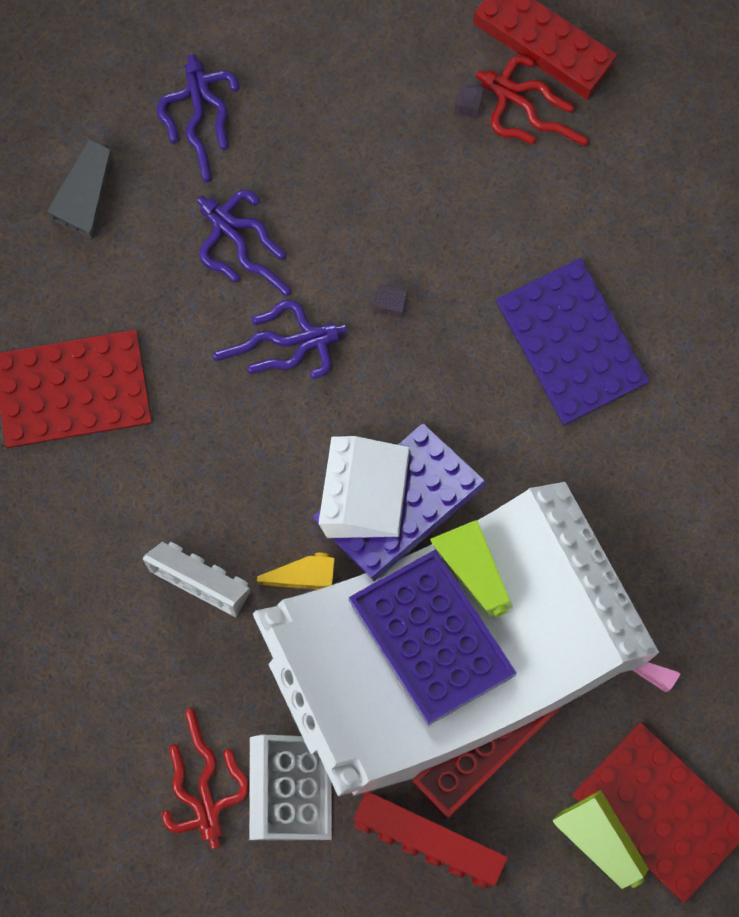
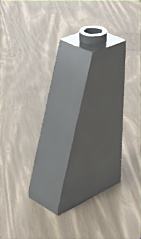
M90 139L88 140L47 211L50 219L91 240L95 234L112 161L109 146L101 141L94 142Z

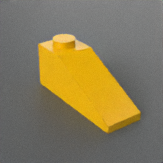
M315 553V556L302 558L257 576L258 585L314 590L326 588L333 584L334 558H331L330 554Z

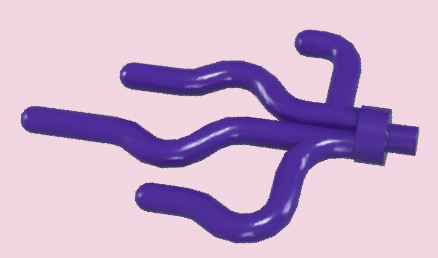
M192 54L187 56L188 64L185 65L187 75L186 87L183 90L163 96L158 102L157 114L167 127L170 142L177 143L179 140L174 120L167 114L166 107L172 102L181 101L191 95L194 115L186 127V137L188 142L196 149L202 179L205 182H209L212 176L206 149L195 134L196 127L203 117L201 95L218 110L215 122L219 147L222 150H226L229 147L225 130V122L228 116L227 107L219 97L210 92L208 84L228 80L230 89L233 92H237L240 86L236 75L230 71L225 70L205 74L203 62L198 61L197 56Z
M241 190L236 192L224 206H221L214 198L208 200L203 195L200 196L196 201L202 207L200 212L213 224L212 234L200 248L199 255L202 263L211 270L222 272L233 282L240 280V275L224 262L212 260L209 257L210 249L217 243L222 232H224L236 243L239 263L245 270L260 274L283 295L289 296L292 292L291 288L272 271L263 265L249 261L245 240L231 227L255 229L258 232L261 243L278 259H285L286 252L270 239L267 228L260 221L251 218L238 219L230 213L241 200L246 199L251 204L258 205L260 198L249 190Z
M285 300L277 303L270 311L254 316L252 319L253 324L260 325L272 321L283 311L292 310L304 332L283 337L275 332L260 331L245 343L214 352L213 359L220 361L246 353L264 340L271 341L280 346H292L302 343L291 359L281 360L274 358L249 365L247 371L250 374H255L272 368L281 370L292 369L299 365L307 351L317 347L322 360V366L310 372V377L317 379L327 375L332 366L327 344L339 341L338 336L346 334L347 331L344 324L335 327L334 322L321 327L312 326L309 324L305 311L299 303Z

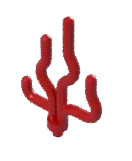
M523 54L516 55L508 62L502 75L490 69L487 73L478 70L475 78L482 81L481 87L492 91L498 98V104L491 117V127L496 134L504 138H518L531 145L536 143V137L524 130L501 126L500 119L506 109L507 100L525 109L528 120L537 130L557 132L582 146L588 145L589 139L586 136L562 124L541 121L537 117L533 104L526 98L516 94L529 90H538L546 101L568 113L574 111L573 104L554 95L549 86L541 81L531 80L524 83H515L510 80L517 65L523 64L531 68L535 65L534 59Z
M188 708L185 711V716L194 746L206 760V767L199 780V791L203 805L196 797L184 790L185 769L179 747L172 744L169 747V752L175 770L172 782L173 791L179 800L194 809L196 818L182 823H175L171 812L168 810H164L161 817L166 829L172 833H184L200 828L203 841H209L210 848L213 850L221 847L218 838L223 836L219 823L220 812L226 807L244 801L248 796L250 785L247 776L238 768L233 751L226 749L223 753L226 766L230 775L238 781L240 788L236 794L224 797L215 804L213 803L209 781L216 768V758L213 751L203 741L195 711L192 708Z

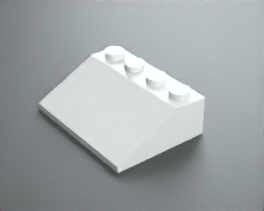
M357 436L331 438L319 525L327 538L399 537L410 454L409 447Z
M161 542L145 554L143 560L149 572L234 617L238 616L251 592L250 588L247 587L248 583L236 576L234 579H231L225 575L226 571L216 565H213L211 568L203 564L205 560L193 553L190 556L182 553L183 548L175 543L170 542L167 545Z
M259 735L250 737V840H332L331 779L319 754L311 755L303 736Z

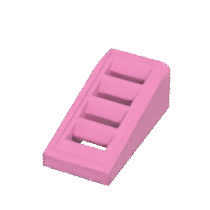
M649 662L641 668L632 670L664 692L670 691L680 676V673Z

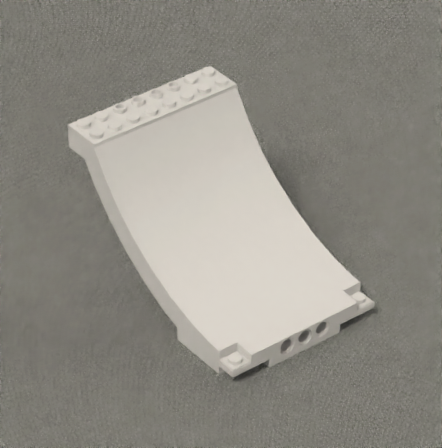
M566 482L529 488L500 508L477 520L513 605V608L509 609L507 614L500 617H489L446 564L517 673L512 679L427 726L350 604L349 597L435 550L433 544L401 558L374 582L365 573L326 588L283 599L275 607L256 610L253 613L274 658L269 663L271 671L311 755L319 754L338 796L351 792L353 795L413 779L422 770L480 747L542 717L619 673L643 667L659 653Z

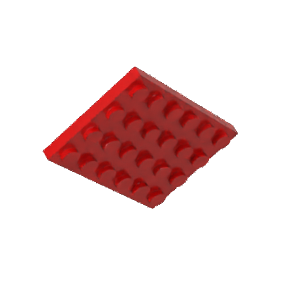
M137 330L1 352L0 411L6 448L152 424Z
M641 722L571 795L579 802L601 790L649 868V871L682 903L689 899L739 844V815Z

